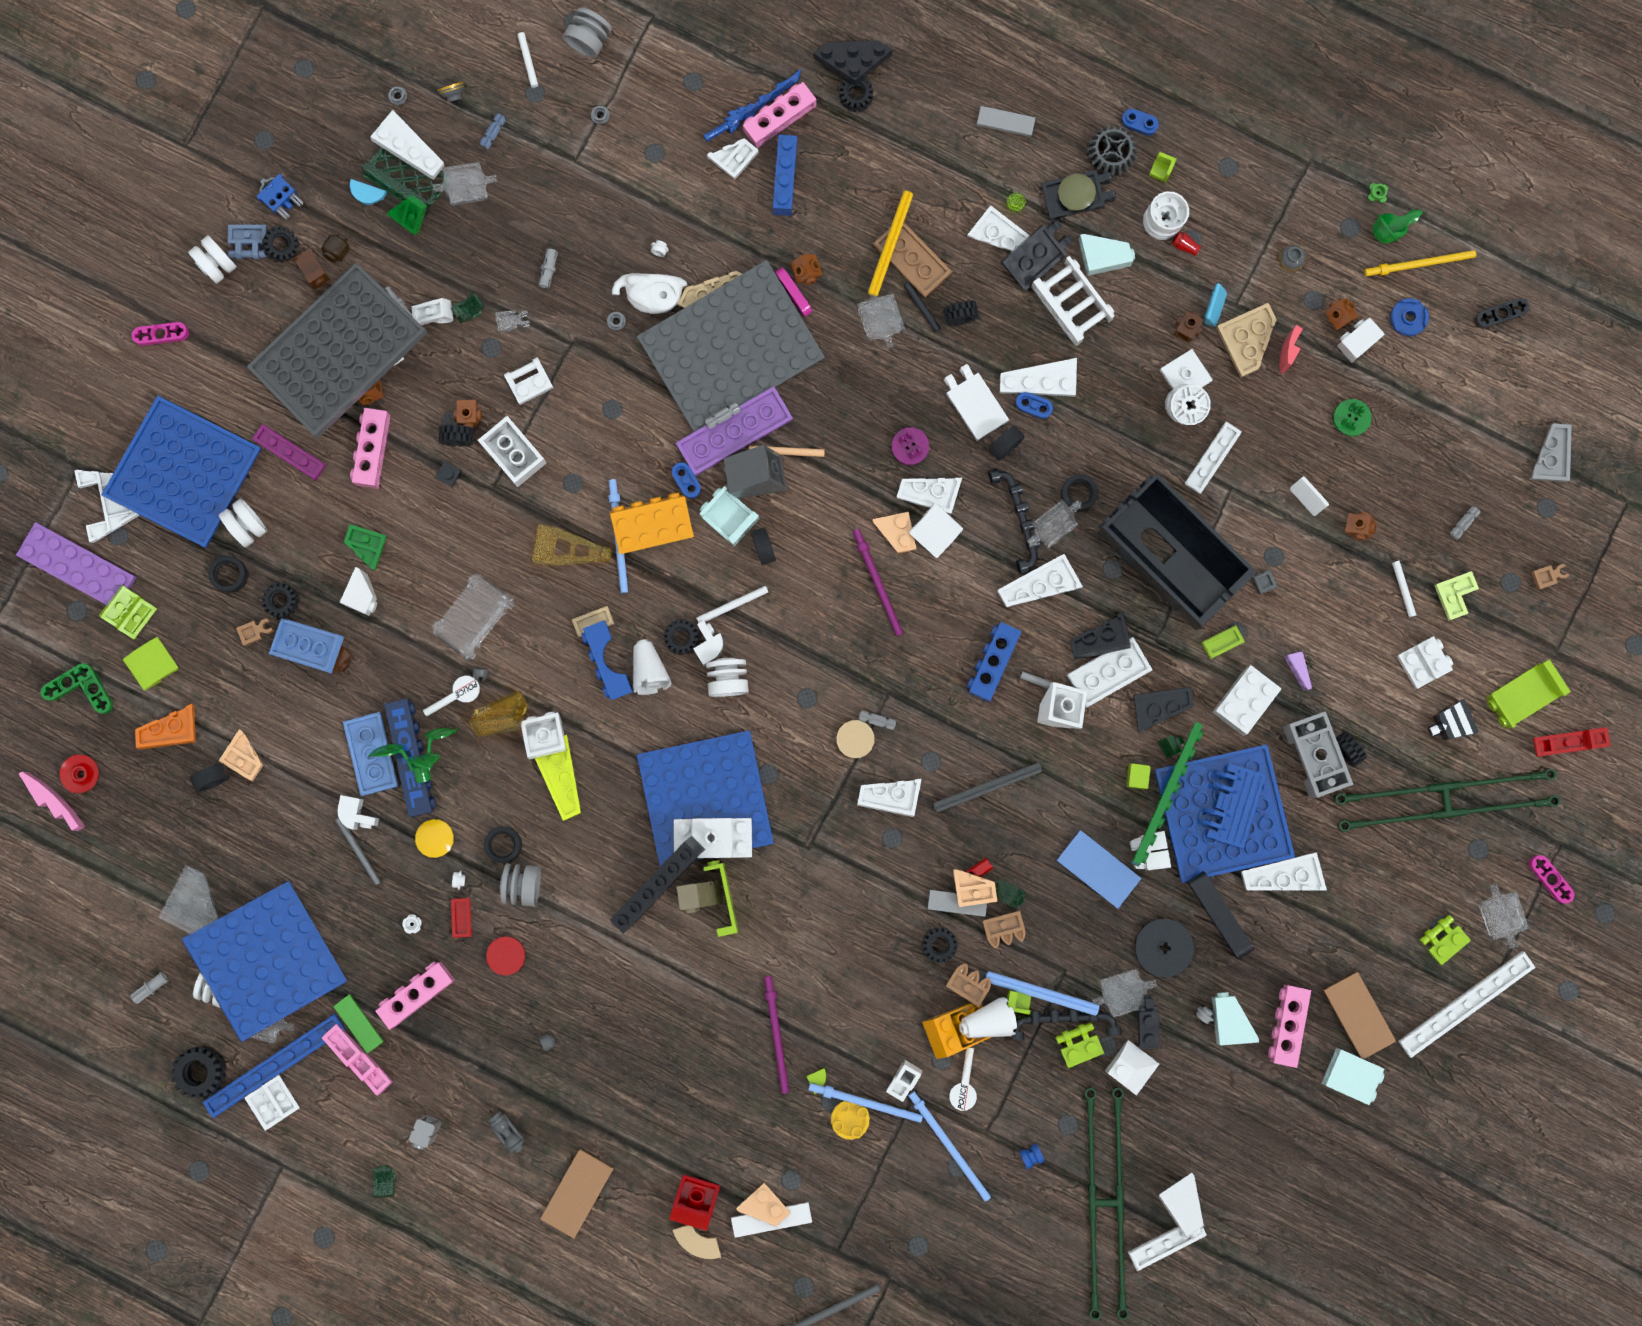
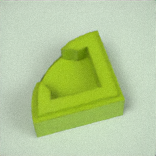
M825 1068L807 1075L809 1083L824 1086L826 1081Z

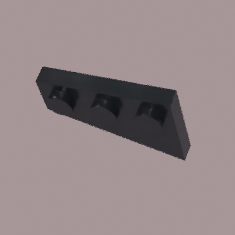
M1123 612L1111 621L1103 622L1096 629H1090L1070 640L1074 660L1131 648Z
M1191 687L1133 694L1138 733L1194 706Z

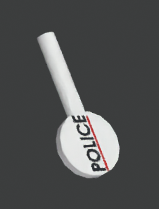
M471 676L459 677L453 685V693L424 709V714L429 716L456 699L461 702L474 701L480 693L478 681Z
M974 1048L966 1049L961 1083L956 1084L949 1094L951 1104L961 1111L971 1109L977 1099L974 1088L969 1085Z

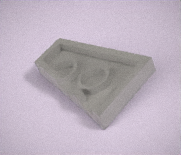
M1550 425L1529 480L1570 481L1572 425Z

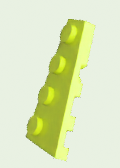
M564 735L567 751L535 758L563 821L581 813L567 735Z

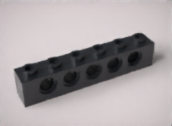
M693 836L689 837L610 921L624 934L706 849Z

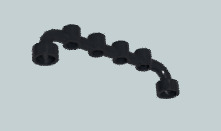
M994 468L988 470L990 483L992 485L1000 483L1002 478L1007 481L1009 493L1013 498L1014 509L1020 521V528L1025 537V544L1030 553L1028 561L1024 558L1016 560L1019 574H1026L1029 572L1028 569L1037 562V548H1040V542L1037 537L1033 538L1031 531L1034 530V523L1032 519L1027 520L1025 513L1029 512L1026 501L1021 502L1020 495L1023 494L1021 483L1016 484L1010 473L998 471Z
M1060 1010L1048 1011V1015H1041L1040 1011L1030 1012L1029 1016H1023L1016 1020L1017 1029L1013 1030L1015 1035L1009 1036V1040H1025L1024 1032H1020L1023 1024L1104 1020L1110 1026V1028H1106V1036L1122 1035V1028L1117 1027V1022L1112 1015L1103 1012L1099 1013V1011L1097 1015L1079 1013L1078 1010H1068V1014H1060Z

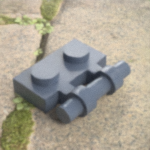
M228 225V244L235 245V250H228L229 258H236L237 260H243V258H253L254 260L267 258L268 254H264L265 250H260V245H263L262 240L268 231L267 225ZM243 245H252V250H243Z

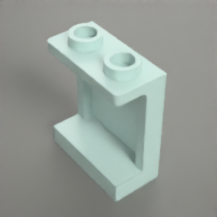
M724 486L722 489L718 488L712 495L714 498L709 503L705 502L702 505L700 517L735 547L759 520V515L754 511L752 512L738 498L729 494L728 488Z
M1336 1048L1321 1084L1370 1105L1376 1098L1378 1084H1381L1384 1079V1069Z

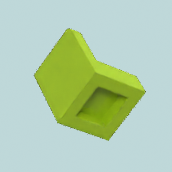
M1159 152L1149 176L1166 183L1176 158Z
M1129 764L1126 787L1148 789L1150 766Z
M1008 990L1007 1000L1009 1002L1006 1003L1008 1008L1012 1007L1014 1012L1030 1014L1031 996Z

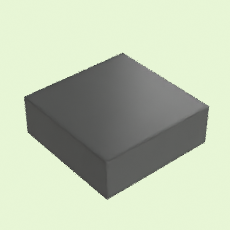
M1271 570L1252 577L1259 595L1278 587Z

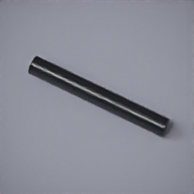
M908 282L903 287L934 332H938L941 329L940 325L913 286Z

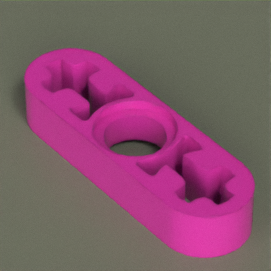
M781 267L775 271L786 293L803 317L812 313L810 305L786 270Z
M181 322L137 327L132 332L133 341L140 346L184 341L189 336L188 328ZM178 328H181L183 330V332H180V336L176 333H170L169 331L171 330L172 332H177ZM160 329L165 330V336L157 339L156 332ZM142 332L145 335H151L152 340L149 336H145L140 340L138 336H141Z
M1536 855L1529 860L1530 869L1557 902L1570 903L1574 899L1572 888L1545 856ZM1536 860L1542 861L1541 866L1543 867V869L1540 867L1536 868ZM1549 874H1554L1556 877V882L1553 885L1547 882ZM1561 891H1567V898L1560 897L1562 896Z

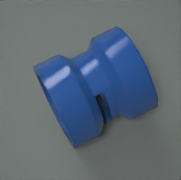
M1037 1143L1031 1145L1030 1149L1019 1151L1027 1170L1032 1168L1035 1163L1041 1164L1045 1162Z

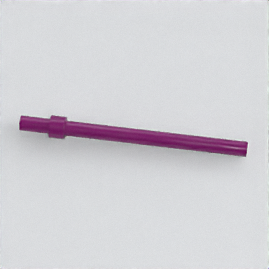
M856 529L852 532L858 544L857 549L859 553H862L896 637L902 635L903 632L869 553L868 543L864 541L860 529Z
M765 976V1000L768 1001L781 1093L785 1094L789 1093L775 1002L777 995L773 988L772 976Z

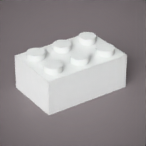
M508 416L478 439L479 443L517 487L546 464L544 458Z
M1250 665L1240 674L1212 713L1242 736L1247 735L1280 692L1281 688Z

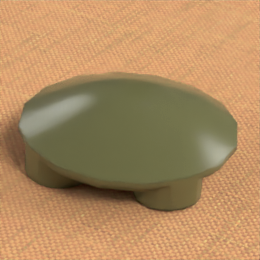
M1078 173L1064 178L1058 190L1061 203L1069 211L1087 208L1094 202L1096 194L1095 185L1092 180L1086 175Z

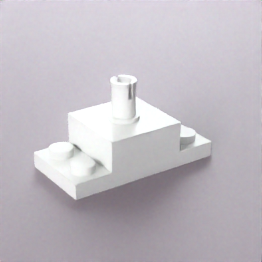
M752 818L674 819V852L685 840L693 836L706 849L698 858L752 857Z

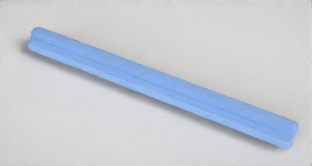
M988 971L986 978H990L991 984L1091 1015L1098 1014V1004Z

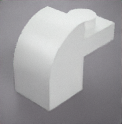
M703 620L697 625L706 641L693 649L705 667L706 663L715 661L721 655L723 639L720 633L713 637L712 634L715 631L711 624H706Z
M340 795L338 817L347 828L357 830L360 823V827L371 829L372 825L378 826L379 818L360 815L363 799Z
M904 1060L886 1092L903 1102L920 1078L922 1069Z

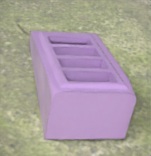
M1303 652L1284 656L1303 691L1312 689Z

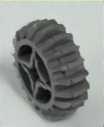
M1114 124L1111 126V129L1107 125L1104 126L1103 130L1099 128L1097 134L1094 133L1091 137L1092 140H1089L1088 145L1090 147H1088L1087 152L1090 155L1088 159L1093 160L1092 166L1098 165L1097 172L1103 169V174L1110 171L1113 176L1116 171L1118 175H1121L1122 170L1127 172L1129 167L1134 165L1133 161L1137 159L1136 153H1138V148L1135 147L1137 141H1132L1134 134L1127 135L1128 129L1124 132L1121 131L1122 125L1118 129H1115ZM1100 142L1104 144L1103 147L1105 149L1101 155L1098 150ZM1124 146L1127 149V157L1125 159L1122 157L1123 154L1121 152ZM1110 148H1112V149H1115L1116 152H1114V150H1113V152H1111V151H1109V150H1110Z

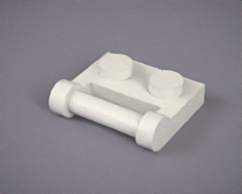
M538 357L532 359L533 362L511 373L507 372L504 374L519 405L553 389ZM537 368L539 373L517 384L514 383V379Z

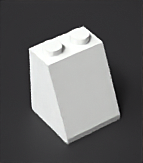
M1191 1173L1159 1194V1199L1185 1238L1191 1237L1193 1240L1202 1234L1201 1229H1203L1204 1224L1195 1177Z

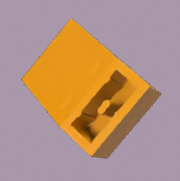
M969 1003L922 1022L936 1059L949 1057L991 1038H967L960 1031L959 1024L961 1020L982 1008V1004L980 1007Z

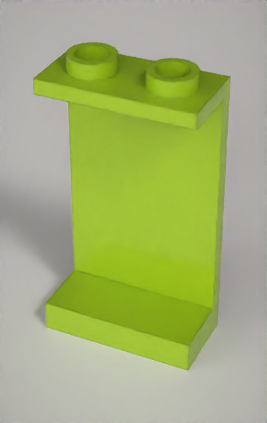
M1549 659L1542 661L1486 696L1489 708L1498 715V721L1501 726L1506 729H1512L1516 727L1515 724L1571 691Z
M719 860L708 862V866L704 867V871L720 868L732 923L730 926L718 928V937L738 933L739 929L725 864H720Z

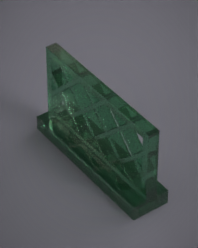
M381 147L370 162H365L361 167L363 176L400 201H404L411 195L415 196L427 205L424 215L426 216L429 212V207L449 184L451 178L440 171L436 177H440L444 181L440 185H433L431 178L425 174L417 175L416 169L409 164L402 165L400 158V166L389 167L387 160L398 157L393 154L386 155V150ZM385 160L386 168L378 169L374 166L377 161ZM414 168L415 176L404 177V169ZM401 170L402 178L394 179L390 176V171ZM430 179L431 186L419 187L418 180ZM416 180L417 188L409 189L406 187V181ZM432 190V196L428 201L421 197L420 192Z

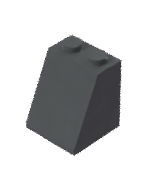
M761 445L724 458L725 465L723 468L727 476V491L736 498L787 490L782 457L769 447Z

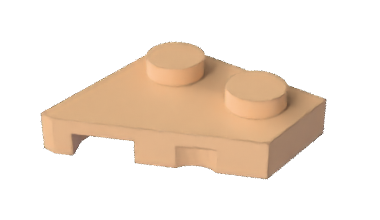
M909 512L872 520L873 524L880 530L897 554L916 550L914 537L909 533L912 529Z
M239 729L219 761L250 781H254L263 767V763L245 733Z
M953 869L958 907L997 902L994 881Z
M765 1183L736 1208L739 1213L746 1214L774 1227H777L791 1214Z

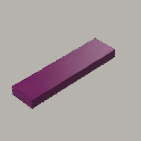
M264 424L260 426L252 438L253 441L315 481L327 466Z

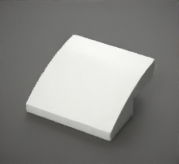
M935 503L909 533L934 557L938 558L960 534L963 528Z
M279 1075L244 1097L265 1131L299 1109L298 1104Z

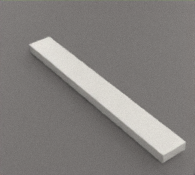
M1521 951L1398 1041L1407 1055L1412 1058L1536 967L1526 953Z

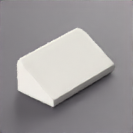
M1304 476L1290 487V491L1313 516L1319 514L1329 505Z

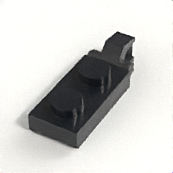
M1143 995V1006H1140L1138 1010V1046L1140 1050L1159 1048L1158 1006L1154 1005V998L1151 995Z

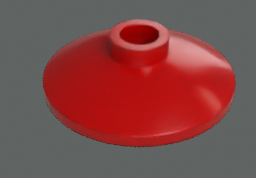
M79 754L69 757L60 769L61 783L67 790L73 793H84L91 790L99 778V768L96 762L86 755ZM84 771L85 775L81 778L79 773Z

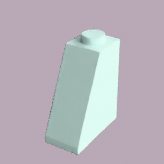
M1082 234L1079 237L1078 242L1087 276L1130 267L1133 260H1135L1133 248L1130 249V245L1127 242Z
M1229 992L1217 993L1216 997H1212L1216 1044L1232 1045L1259 1042L1257 1034L1235 996L1229 995Z

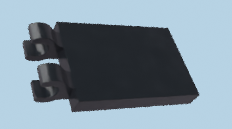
M1097 170L1081 173L1092 180L1095 185L1096 194L1094 202L1090 206L1077 211L1067 210L1059 199L1058 190L1064 178L1041 183L1049 220L1105 208L1104 202L1116 201L1115 190L1102 193L1100 184L1112 183L1111 172L1100 175L1097 174Z
M1053 220L1047 227L1045 224H1042L1001 261L1002 265L1023 291H1026L1033 281L1042 277L1067 254L1064 248L1074 241L1070 235H1064L1059 241L1055 239L1052 234L1062 227L1058 220Z

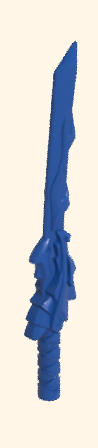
M801 69L787 80L776 84L775 89L770 93L759 96L756 103H749L746 107H738L736 110L729 111L728 114L730 116L725 118L726 122L703 135L705 141L708 142L728 129L729 133L732 134L738 128L740 121L746 120L751 116L754 117L758 109L799 80Z

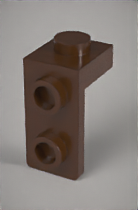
M306 249L294 257V261L314 290L330 280L310 249Z

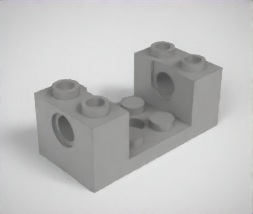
M1326 711L1282 726L1288 743H1295L1308 777L1303 782L1310 799L1354 785ZM1318 749H1322L1325 752L1323 760H1319L1316 757Z

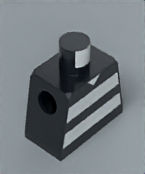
M1465 699L1458 700L1433 716L1436 724L1427 727L1431 737L1441 735L1444 741L1479 733Z

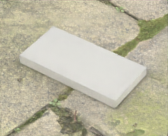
M1134 637L1130 638L1131 648L1102 654L1067 674L1074 688L1087 691L1085 708L1152 671Z

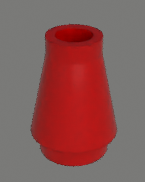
M1180 231L1175 235L1171 243L1175 246V249L1194 256L1197 255L1201 248L1189 235Z

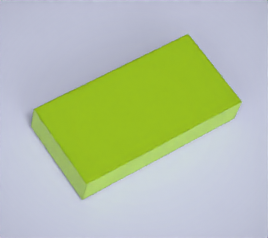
M1235 625L1201 642L1209 659H1212L1245 641Z

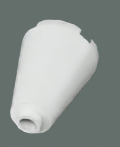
M646 639L637 641V644L633 647L634 693L637 691L638 695H649L658 693L657 689L662 687L663 690H666L672 684L671 679L652 642Z
M1005 997L998 998L964 1017L959 1024L962 1035H965L967 1038L1015 1035L1013 1030L1017 1029L1016 1017L1013 1008H1008L1006 1004L1009 1001Z

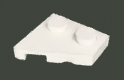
M744 138L733 145L723 147L722 150L708 153L707 158L735 180L755 158L759 150Z

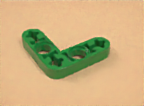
M82 663L75 666L41 688L43 699L56 701L81 686L96 712L107 714L113 709L112 699L94 668L88 664ZM82 669H88L86 672L87 676L81 675L77 678L74 676L80 675L83 672ZM66 677L72 679V685L68 688L63 685ZM96 683L99 687L98 692L91 694L89 687L91 684ZM59 687L61 689L55 690L53 692V696L47 695L49 693V688L56 689ZM100 697L103 702H107L105 705L106 709L100 708L99 706L102 705L100 700H94V698Z

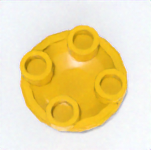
M431 819L419 826L415 842L418 850L423 855L437 858L451 850L454 835L448 823Z
M843 1101L834 1108L831 1114L833 1130L844 1139L853 1140L860 1138L869 1126L870 1117L868 1110L861 1105Z

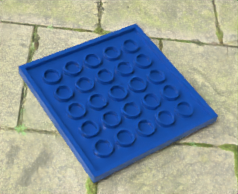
M157 396L101 495L207 548L221 523L219 514L225 509H229L262 449Z
M750 730L637 754L660 867L674 853V819L752 818V848L774 844Z
M1268 744L1186 762L1185 765L1188 768L1185 775H1180L1178 782L1181 784L1177 793H1172L1170 800L1173 801L1168 811H1164L1181 883L1187 882L1202 871L1208 877L1295 858ZM1228 763L1266 774L1244 849L1206 837L1208 829L1216 831L1217 828L1201 823L1202 819H1208L1219 824L1220 817L1207 814L1205 809L1207 807L1222 812L1221 809L1215 808L1220 792L1228 794V792L1213 787V782H1220L1230 786L1232 780L1216 775L1217 770L1233 775L1234 773L1226 771ZM1175 765L1154 770L1160 797Z
M289 881L182 938L183 944L240 1042L247 1040L347 982Z

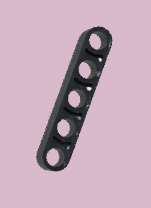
M1202 871L1187 881L1188 885L1236 959L1239 960L1255 950L1207 874Z

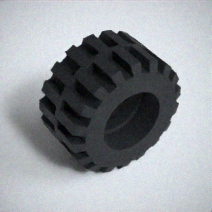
M206 1046L184 1051L172 1065L175 1067V1069L171 1070V1074H174L172 1083H177L174 1087L176 1090L181 1089L180 1093L182 1095L188 1094L190 1098H200L215 1092L224 1083L222 1079L226 1078L224 1070H227V1066H223L222 1063L225 1061L224 1058H220V1053L218 1051L214 1052V1048H206ZM196 1060L201 1061L207 1067L208 1075L204 1083L196 1082L191 1076L190 1069Z

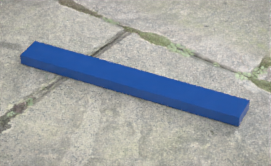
M333 1014L204 1100L202 1103L211 1117L215 1118L326 1044L322 1037L336 1024L345 1031L346 1028L337 1014Z

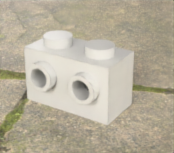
M1370 317L1365 322L1363 319L1354 326L1355 330L1351 334L1347 331L1339 338L1341 342L1337 347L1351 363L1385 335Z

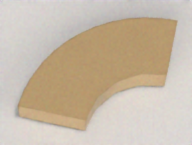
M688 1225L673 1229L679 1244L690 1254L704 1259L721 1258L716 1237L708 1238L702 1236L694 1227Z

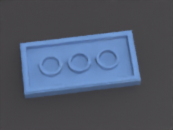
M281 618L269 654L332 674L344 637Z
M377 712L343 721L360 795L365 796L399 787L392 755L386 757L371 756L368 758V755L373 750L389 744L382 713Z
M1079 830L1056 860L1117 909L1141 880L1137 874L1081 830Z

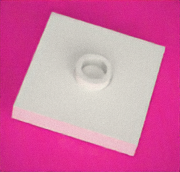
M1193 349L1160 369V372L1172 389L1179 385H1196L1202 388L1213 381Z

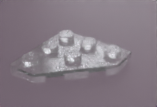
M186 865L158 918L189 934L218 920V914L206 875Z

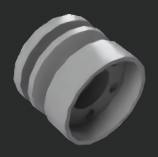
M579 7L575 12L576 16H573L571 19L573 24L568 25L562 37L577 52L591 58H596L603 47L601 41H605L608 38L607 35L611 32L612 27L597 13Z
M506 863L500 880L501 903L508 904L511 898V904L515 905L518 896H520L522 906L536 907L541 882L540 866L526 865L524 873H521L520 864H516L513 871V865Z

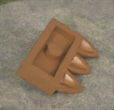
M1020 911L982 920L987 940L994 948L999 946L1000 936L1007 945H1010L1012 942V933L1021 942L1025 938V927Z
M962 964L955 970L946 987L975 1006L980 1007L989 992L991 980L990 978H985L978 984L979 971H974L967 976L968 966L967 964Z

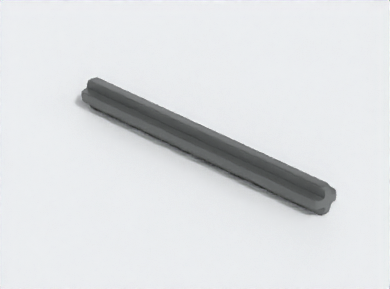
M1039 763L1032 764L934 802V809L936 812H940L1041 773V765Z

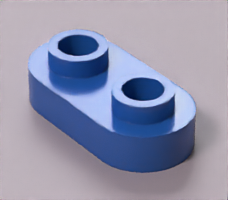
M1135 109L1126 110L1121 119L1122 125L1125 128L1146 136L1153 135L1159 126L1156 117ZM1129 116H1134L1135 119L1130 120ZM1151 122L1152 126H1148L1146 123Z
M1028 392L1019 394L1016 399V407L1019 411L1040 419L1048 418L1053 411V405L1049 400ZM1023 400L1028 402L1027 406L1022 405ZM1044 407L1046 412H1040L1039 408Z
M682 462L675 464L672 468V475L684 496L690 499L699 496L701 487L690 467ZM679 471H685V475L679 476ZM693 486L695 490L694 492H689L688 488Z

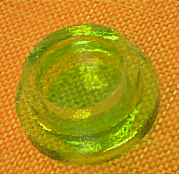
M1012 193L1008 196L1007 206L1010 210L1018 212L1024 208L1026 201L1022 194Z

